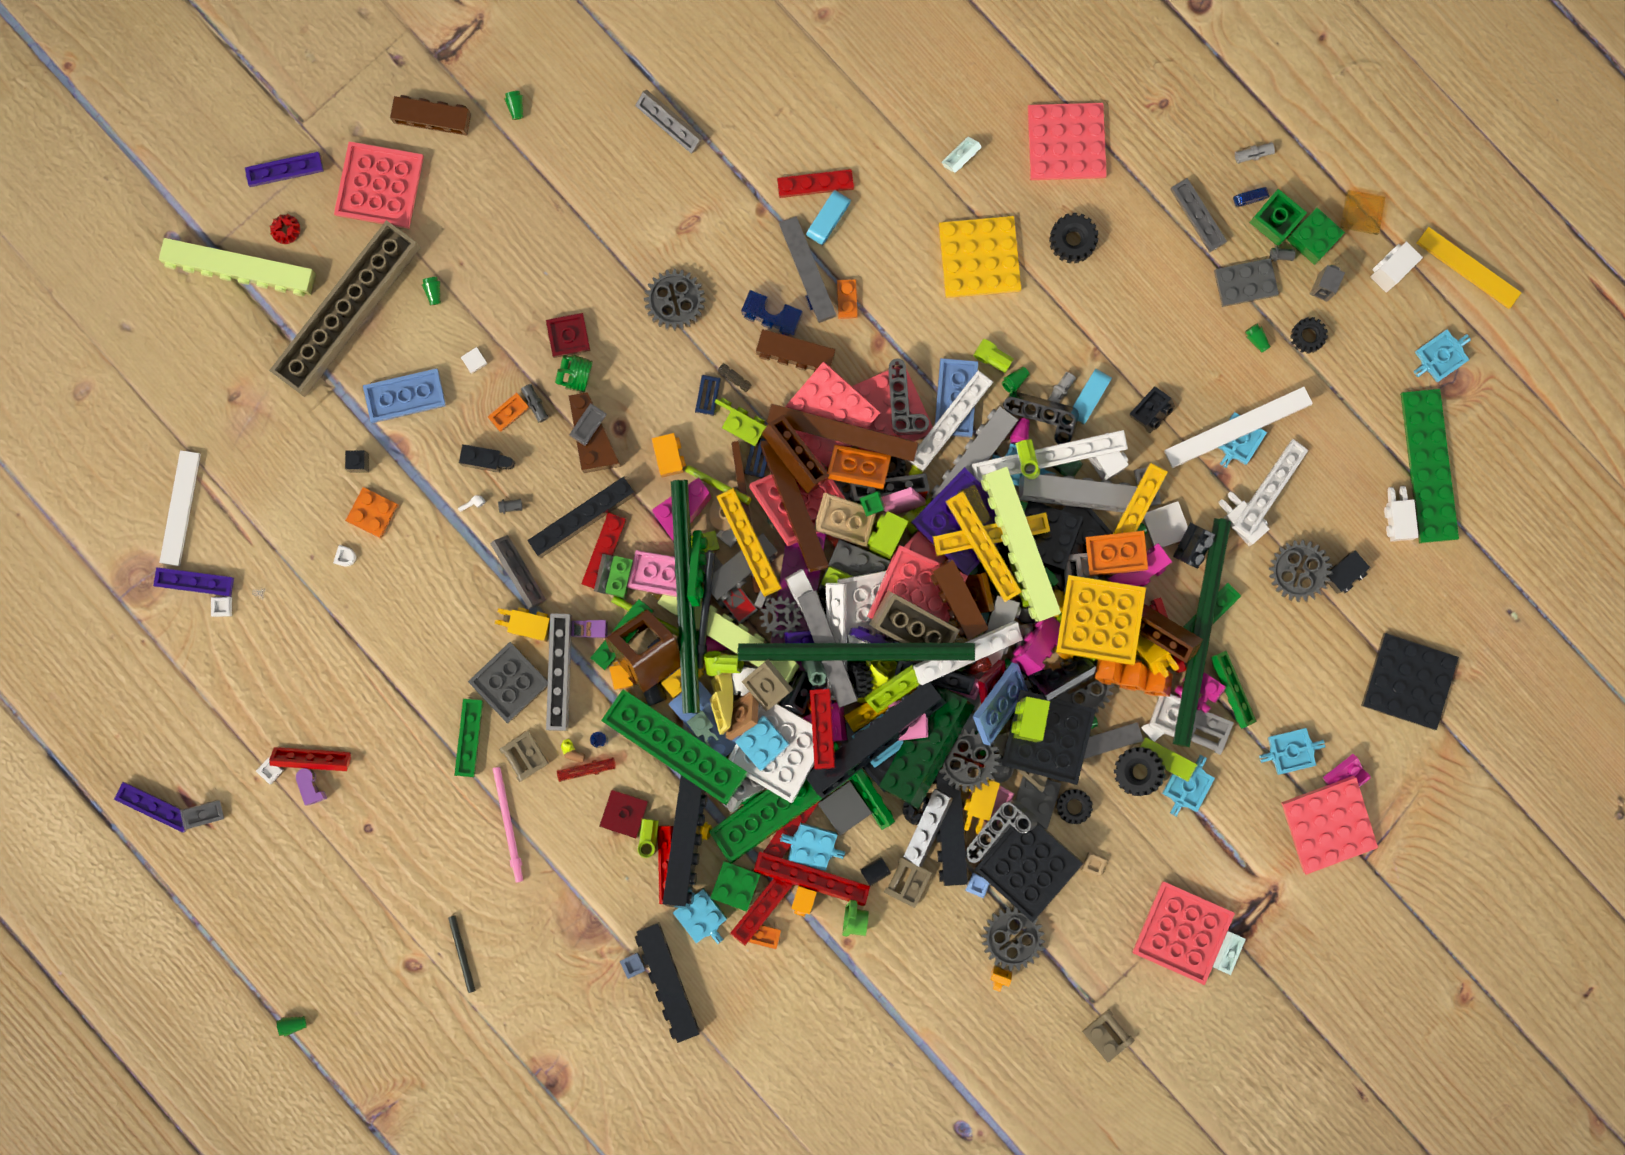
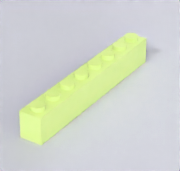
M167 238L163 240L159 260L166 268L176 269V267H180L185 272L194 273V271L201 272V275L207 277L217 275L220 279L231 281L232 278L245 285H249L251 282L260 288L274 287V290L286 293V290L293 291V294L302 297L305 294L311 295L316 273L309 268Z
M1008 467L982 475V487L989 494V506L996 513L995 522L998 528L1001 527L1003 535H1001L1004 545L1009 548L1010 553H1008L1011 564H1014L1016 567L1015 576L1017 581L1021 582L1023 586L1021 591L1025 601L1028 600L1030 605L1028 611L1031 618L1040 622L1061 614Z
M662 595L658 604L678 617L677 597ZM701 599L700 606H695L696 629L698 630L700 629L702 610ZM710 605L707 636L738 654V643H764L765 639L756 633L752 636L748 633L749 629L740 623L736 626L732 623L733 619L726 614L720 616L716 613L718 610ZM749 661V662L752 663L753 665L759 667V666H760L761 664H763L765 661ZM770 661L788 684L800 667L796 661Z

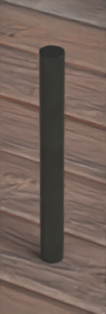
M456 915L448 917L468 993L475 992Z

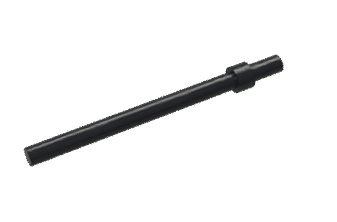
M708 552L697 644L699 669H703L704 654L707 653L706 636L715 552Z

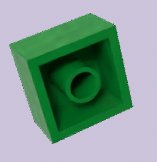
M1277 189L1249 223L1275 245L1279 246L1307 212Z
M1316 207L1287 241L1315 265L1345 232Z
M724 860L710 898L747 912L761 874Z

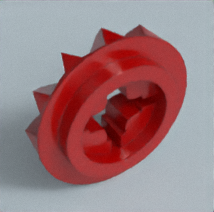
M289 214L279 215L273 219L270 225L271 236L280 244H290L300 235L301 228L298 220ZM282 223L289 227L287 229V235L283 231H280V229L283 228Z

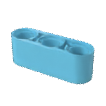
M834 190L811 224L806 236L823 245L848 208L851 199Z
M1096 368L1073 405L1078 410V421L1082 424L1086 423L1112 377Z

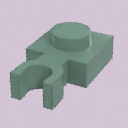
M703 711L687 721L697 737L704 736V741L708 746H711L708 743L710 736H713L716 741L719 740L714 733L709 731L714 726Z

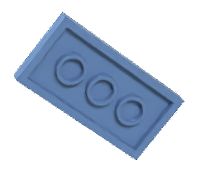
M940 358L935 424L978 371V361ZM975 406L951 436L972 438Z
M437 368L363 385L371 423L446 407Z
M1010 664L973 715L983 744L991 745L1014 713L1019 691H1028L1018 664Z
M699 681L700 712L703 711L714 727L709 731L714 733L719 739L716 741L713 736H710L708 743L711 746L709 747L726 757L733 751L736 745L735 741L740 736L731 741L726 738V732L722 735L719 734L709 700L712 695ZM681 693L668 705L695 735L687 721L698 713L683 714ZM703 735L700 737L696 736L697 739L705 743Z

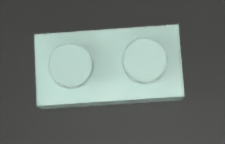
M967 137L942 161L943 166L956 173L976 154L981 145L978 141Z
M1227 931L1213 968L1231 975L1246 939Z

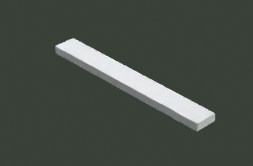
M1302 387L1164 450V453L1171 467H1177L1311 406L1313 403L1305 387Z
M1124 430L1037 449L1035 454L1038 466L1042 469L1127 450L1128 447ZM1018 454L972 464L974 477L979 482L983 480L982 475L1004 467H1008L1010 476L1022 473ZM1029 465L1026 468V472L1035 470V466Z

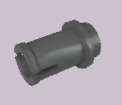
M1275 246V248L1270 250V258L1273 261H1294L1295 249H1280L1278 246Z
M502 499V501H498L499 513L506 514L505 512L523 511L521 499L507 501Z

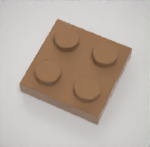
M750 692L733 702L731 726L726 731V738L731 741L758 723L759 702Z

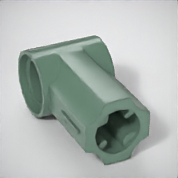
M801 661L802 666L808 673L811 684L823 685L827 675L822 661Z

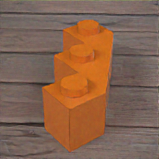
M1098 660L1095 678L1103 684L1111 685V683L1120 685L1119 688L1131 691L1142 690L1145 691L1144 694L1151 696L1170 697L1173 674L1169 671V676L1164 677L1160 672L1154 675L1139 660H1135V665Z

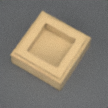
M1088 852L1081 870L1100 878L1107 859Z

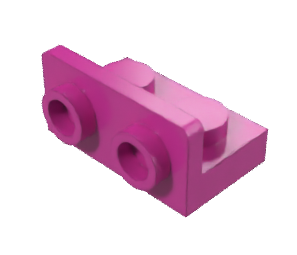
M1352 754L1326 774L1323 779L1326 785H1330L1355 776L1360 787L1371 777L1362 768L1359 759Z

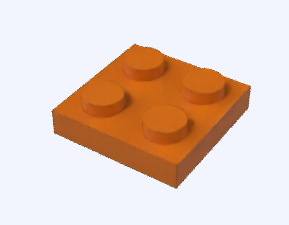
M363 487L345 521L381 539L398 504Z

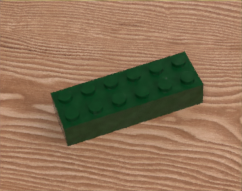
M935 686V688L947 703L928 717V737L904 740L879 785L886 792L918 809L975 707L967 699L938 686Z

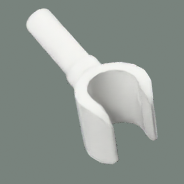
M476 495L471 501L460 506L458 510L461 512L473 505L480 508L486 501L482 496Z

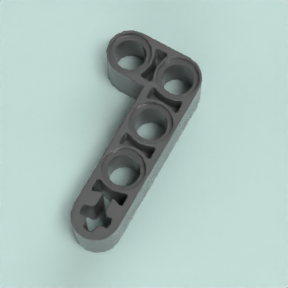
M893 359L888 368L892 430L897 435L922 434L928 429L929 420L923 414L909 415L906 365L901 359ZM895 365H898L899 368H902L900 369L899 377L897 378L896 370L894 369ZM899 383L904 389L897 392L893 389V385ZM897 402H901L904 404L905 408L901 411H898L895 409L894 405ZM898 421H903L906 424V428L900 430L895 424ZM915 421H924L925 427L917 428Z
M1010 800L1003 803L965 851L966 858L972 863L983 860L1011 826L1020 833L1033 830L1037 826L1036 816L1018 800ZM1009 805L1014 808V814L1010 813ZM1024 818L1029 822L1028 827L1023 824ZM997 820L1002 822V828L997 825ZM986 834L991 837L990 843L986 840Z

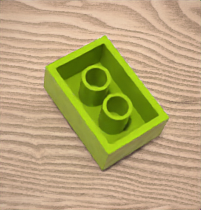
M887 511L886 515L882 514L876 526L877 533L873 531L868 541L869 551L891 560L908 521Z
M1025 697L1016 703L1015 714H1018L1017 721H1013L1011 733H1014V738L1033 742L1043 741L1050 701Z

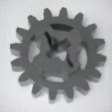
M779 596L778 601L771 598V604L764 603L767 608L760 610L764 613V616L759 617V619L764 620L761 627L767 626L766 633L772 631V637L779 634V637L783 638L785 632H795V625H801L797 622V619L802 618V616L797 615L800 608H794L795 601L790 604L788 603V597L785 601H782V597ZM777 604L786 605L784 609H777L774 606ZM791 611L793 612L792 623L789 621V613ZM768 612L772 614V621L770 624L768 622ZM776 613H784V619L787 624L783 621L777 622L776 619L778 617ZM778 625H784L787 629L779 631L775 628Z

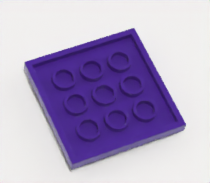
M965 467L911 522L933 545L934 536L962 531L945 502L962 491L983 526L996 523V513L994 509L990 508L988 498H990L988 492L984 491L982 484ZM973 548L944 554L947 559L954 560L958 570L967 576L981 562Z

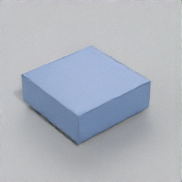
M972 872L965 891L984 898L990 883L982 876Z

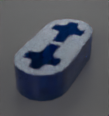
M1262 187L1238 194L1233 197L1235 207H1242L1265 200L1270 195L1267 187Z

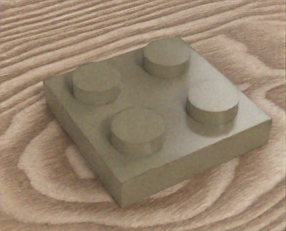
M769 659L742 681L766 712L793 690Z

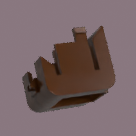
M647 609L605 637L610 652L615 653L619 665L628 673V679L633 684H638L643 692L680 668V652L673 635ZM647 628H650L660 641L641 654H637L622 639L628 636L629 633L634 632L635 629L640 634Z

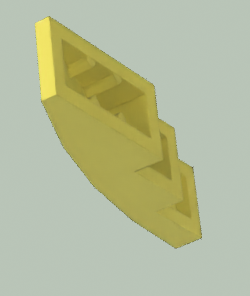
M731 673L716 675L711 680L715 694L709 700L720 735L724 734L731 726L733 712Z

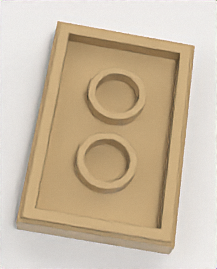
M824 493L814 529L817 532L867 547L876 514L866 517L861 504Z

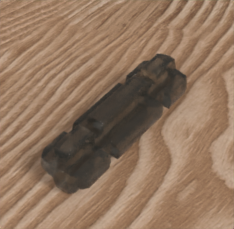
M723 363L718 368L720 374L725 375L736 386H740V389L744 392L749 391L752 384L744 380L733 369L730 370L728 365Z

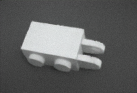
M1400 486V501H1396L1394 488L1388 487V503L1384 508V514L1388 518L1386 532L1387 536L1390 537V542L1418 538L1414 500H1408L1406 487Z
M1230 491L1228 497L1236 507L1232 509L1223 499L1219 501V504L1227 513L1224 519L1231 521V527H1233L1249 502L1241 501ZM1263 518L1248 539L1235 529L1234 531L1248 546H1251L1270 529L1267 527V521Z

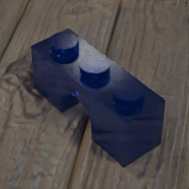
M749 290L741 310L746 320L751 322L759 321L762 326L772 329V327L779 329V332L786 336L790 334L795 335L803 316L802 310L785 304L779 314H769L765 310L768 297Z

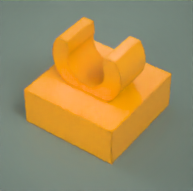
M994 965L990 979L994 981L993 989L1000 992L1003 985L1009 987L1012 980V972Z

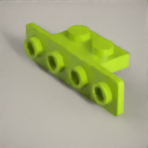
M723 397L721 400L716 399L715 403L731 411L722 429L756 446L762 436V432L767 427L764 424L765 420L758 416L754 418L748 416L747 410L738 407V409L732 407V402Z

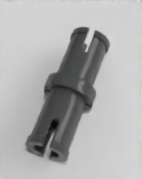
M532 384L522 387L521 391L528 402L527 405L529 409H532L538 423L547 420L549 416L543 408L542 400L538 398Z

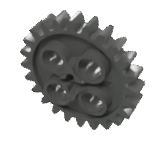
M676 269L673 270V274L666 270L665 276L659 273L660 279L653 277L654 285L648 283V287L651 290H645V294L649 297L644 298V302L649 303L645 305V309L650 310L647 313L648 316L654 315L653 323L659 320V327L665 324V328L668 330L670 326H673L674 331H676L677 326L684 330V324L691 327V320L696 323L695 316L701 317L702 314L699 310L705 309L700 303L706 302L705 298L700 297L705 293L704 290H699L702 285L701 283L696 284L697 278L690 279L691 273L684 276L683 270L677 274ZM670 284H672L674 288L675 296L677 298V303L680 311V316H677L675 306L672 301L671 291L669 288ZM679 285L687 287L684 292H678L676 289ZM661 290L668 291V295L665 297H660L658 293ZM684 303L691 304L689 310H683L681 306ZM665 308H672L673 312L670 315H664L663 310Z
M1294 540L1293 546L1286 543L1287 549L1284 550L1280 547L1281 554L1274 553L1277 560L1270 561L1274 564V567H1270L1269 570L1274 572V574H1271L1269 578L1275 579L1271 584L1273 586L1278 585L1276 592L1283 590L1282 597L1285 598L1289 594L1290 601L1296 597V601L1300 603L1302 597L1305 602H1308V596L1315 600V593L1322 595L1320 589H1328L1325 582H1331L1327 576L1333 575V572L1328 570L1333 565L1326 563L1330 560V557H1323L1326 551L1321 550L1318 552L1320 546L1317 544L1313 548L1312 541L1308 545H1306L1304 540L1301 541L1300 545H1298L1296 540ZM1299 555V561L1292 564L1290 562L1291 557ZM1307 555L1308 558L1306 559L1305 563L1303 564V562H1304V556ZM1311 561L1318 562V566L1314 570L1309 569ZM1303 566L1305 572L1300 573L1299 575V573H1297L1296 571L1297 569H1301ZM1286 573L1293 574V578L1289 582L1284 581ZM1299 577L1297 587H1294V584L1296 583L1297 578ZM1305 579H1311V585L1308 588L1302 587V582Z
M1078 656L1073 657V661L1079 659ZM1098 659L1095 660V662L1093 663L1096 666V668ZM1096 673L1081 682L1084 683L1095 677ZM1096 680L1084 688L1068 694L1069 690L1081 684L1079 682L1055 698L1096 709L1095 713L1097 714L1099 713L1098 706L1104 709L1105 705L1103 702H1110L1107 696L1113 695L1109 689L1113 688L1114 685L1103 684ZM1093 684H1096L1100 687V693L1098 695L1092 693L1091 686ZM1076 693L1083 696L1081 704L1076 703L1074 700Z
M964 729L963 735L959 734L943 763V769L939 771L941 774H946L943 779L945 781L950 780L949 785L951 787L956 784L955 789L958 791L962 787L964 792H967L968 787L972 792H975V787L982 790L983 783L989 786L987 780L995 781L992 774H999L995 767L1001 766L996 761L1001 756L995 754L999 751V748L993 747L996 742L993 741L991 745L983 744L979 732L976 735V730L972 729L969 734L968 730ZM963 744L969 745L966 752H960ZM986 751V757L979 760V752ZM957 753L967 759L972 758L975 762L984 764L985 767L981 768L971 762L967 763L964 759L955 757L954 754ZM958 761L961 762V767L958 770H953V764ZM973 769H978V775L974 778L970 777V772Z
M1015 906L1013 912L1010 911L1009 907H1006L1005 913L998 909L999 916L992 913L994 920L987 919L986 921L990 924L989 927L983 926L987 933L981 934L982 937L986 938L982 945L988 946L984 952H991L988 957L989 960L996 958L994 964L997 965L1001 962L1002 969L1008 965L1009 970L1012 971L1014 965L1017 970H1020L1021 964L1028 968V961L1034 964L1033 956L1040 957L1036 953L1037 950L1043 951L1039 943H1045L1044 940L1040 939V936H1043L1045 933L1038 931L1042 925L1035 924L1038 918L1032 923L1024 914L1018 912ZM1013 919L1019 921V927L1015 930L1009 927V923ZM1023 927L1027 928L1016 937L1017 941L1015 943L1011 941L1003 950L999 949L1010 940V934L1015 936ZM997 932H1003L1004 940L1002 942L994 940ZM1028 934L1032 937V941L1030 944L1024 945L1022 937ZM1010 947H1015L1017 954L1014 957H1008L1007 950Z

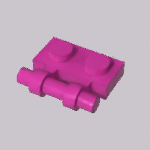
M1205 672L1203 673L1200 690L1202 696L1198 700L1197 710L1208 713L1211 708L1206 704L1208 699L1216 703L1226 687ZM1179 685L1175 689V692L1178 693L1181 698L1183 688Z

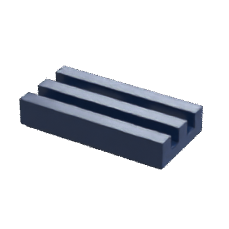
M702 375L695 413L714 416L715 400L718 397L721 378ZM705 380H709L704 409H700ZM716 381L711 410H708L712 383Z
M760 438L753 472L750 471L755 446L751 444L745 474L763 478L767 465L765 456L761 472L757 473L762 452L760 444L761 441L766 440Z

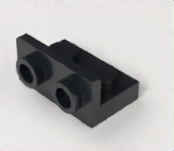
M1154 386L1131 411L1130 416L1143 425L1148 433H1151L1160 426L1161 421L1173 412L1175 405L1170 396Z

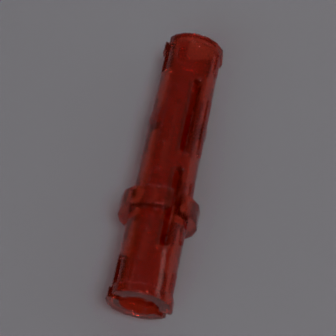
M614 757L600 761L592 760V763L557 770L558 781L562 782L591 774L599 775L600 772L616 769Z

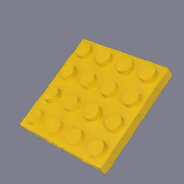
M1014 216L940 222L938 224L945 298L1021 292Z
M1068 575L1056 653L1135 665L1146 588Z

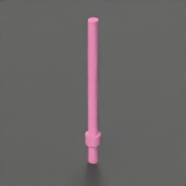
M496 767L493 768L511 856V860H509L511 868L513 867L517 883L523 881L522 861L518 856L501 768Z

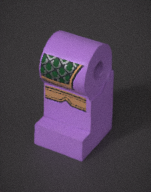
M572 621L571 636L605 639L608 636V621Z
M304 768L296 773V781L305 806L327 799L325 791L319 792L315 782L316 774L312 769Z

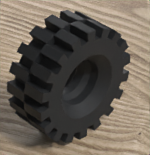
M1068 213L1055 222L1050 233L1049 242H1051V250H1054L1053 254L1060 256L1059 260L1063 261L1065 259L1067 260L1066 263L1074 261L1075 264L1079 263L1080 260L1082 262L1085 261L1087 257L1092 255L1099 239L1097 238L1098 230L1096 231L1095 229L1096 225L1091 223L1092 219L1089 217L1088 219L1084 218V214L1078 216L1077 213L1072 215ZM1068 233H1078L1081 237V242L1075 246L1070 245L1066 240Z
M1135 747L1124 751V754H1121L1118 757L1119 760L1115 762L1116 769H1114V774L1116 773V782L1120 784L1118 786L1124 789L1125 793L1132 794V796H1145L1156 792L1158 787L1162 786V780L1166 775L1164 774L1166 769L1162 764V758H1159V754L1144 747ZM1137 764H1143L1147 768V776L1144 779H1137L1133 775V768Z

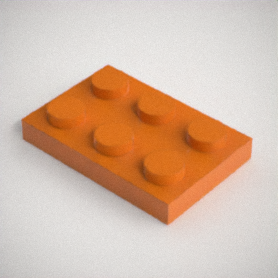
M834 445L827 472L829 477L827 479L884 489L891 456Z
M1144 531L1086 537L1090 576L1148 570Z

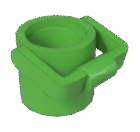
M850 900L845 906L842 935L845 937L850 934L866 936L869 911L857 909V901Z

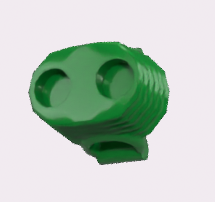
M575 354L573 357L563 355L555 383L565 386L566 390L585 393L593 361L579 357V355L576 356ZM565 373L570 374L568 382L563 381Z

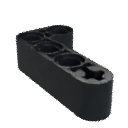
M1020 392L1010 393L1003 403V407L1008 413L1057 426L1054 439L1058 445L1071 442L1079 418L1076 408ZM1028 404L1034 405L1036 410H1030ZM1051 409L1055 415H1048L1046 410ZM1065 415H1071L1073 417V420H1067L1065 418ZM1060 432L1067 433L1069 438L1062 437Z

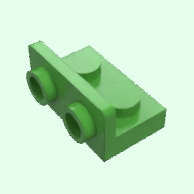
M618 556L613 557L605 591L607 594L626 599L628 592L627 583L633 564L632 559Z

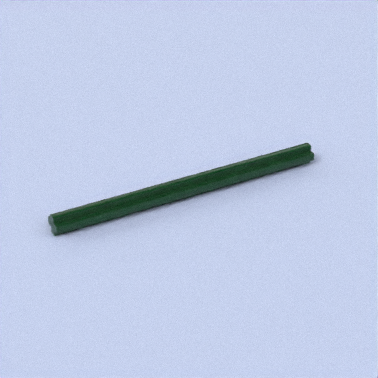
M688 480L671 481L682 708L683 714L700 713L695 606L692 607L687 597L692 552Z
M1214 518L1212 533L1215 534L1213 544L1208 549L1193 634L1203 639L1196 655L1187 662L1172 743L1181 747L1190 748L1228 543L1231 521L1223 518Z
M738 643L737 653L738 661H766L768 659L770 661H975V643Z

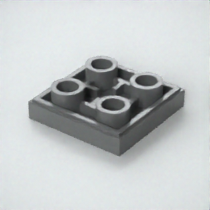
M848 782L818 803L840 836L872 814L851 782Z

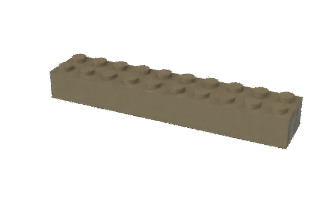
M386 220L269 371L305 397L420 250L417 242Z

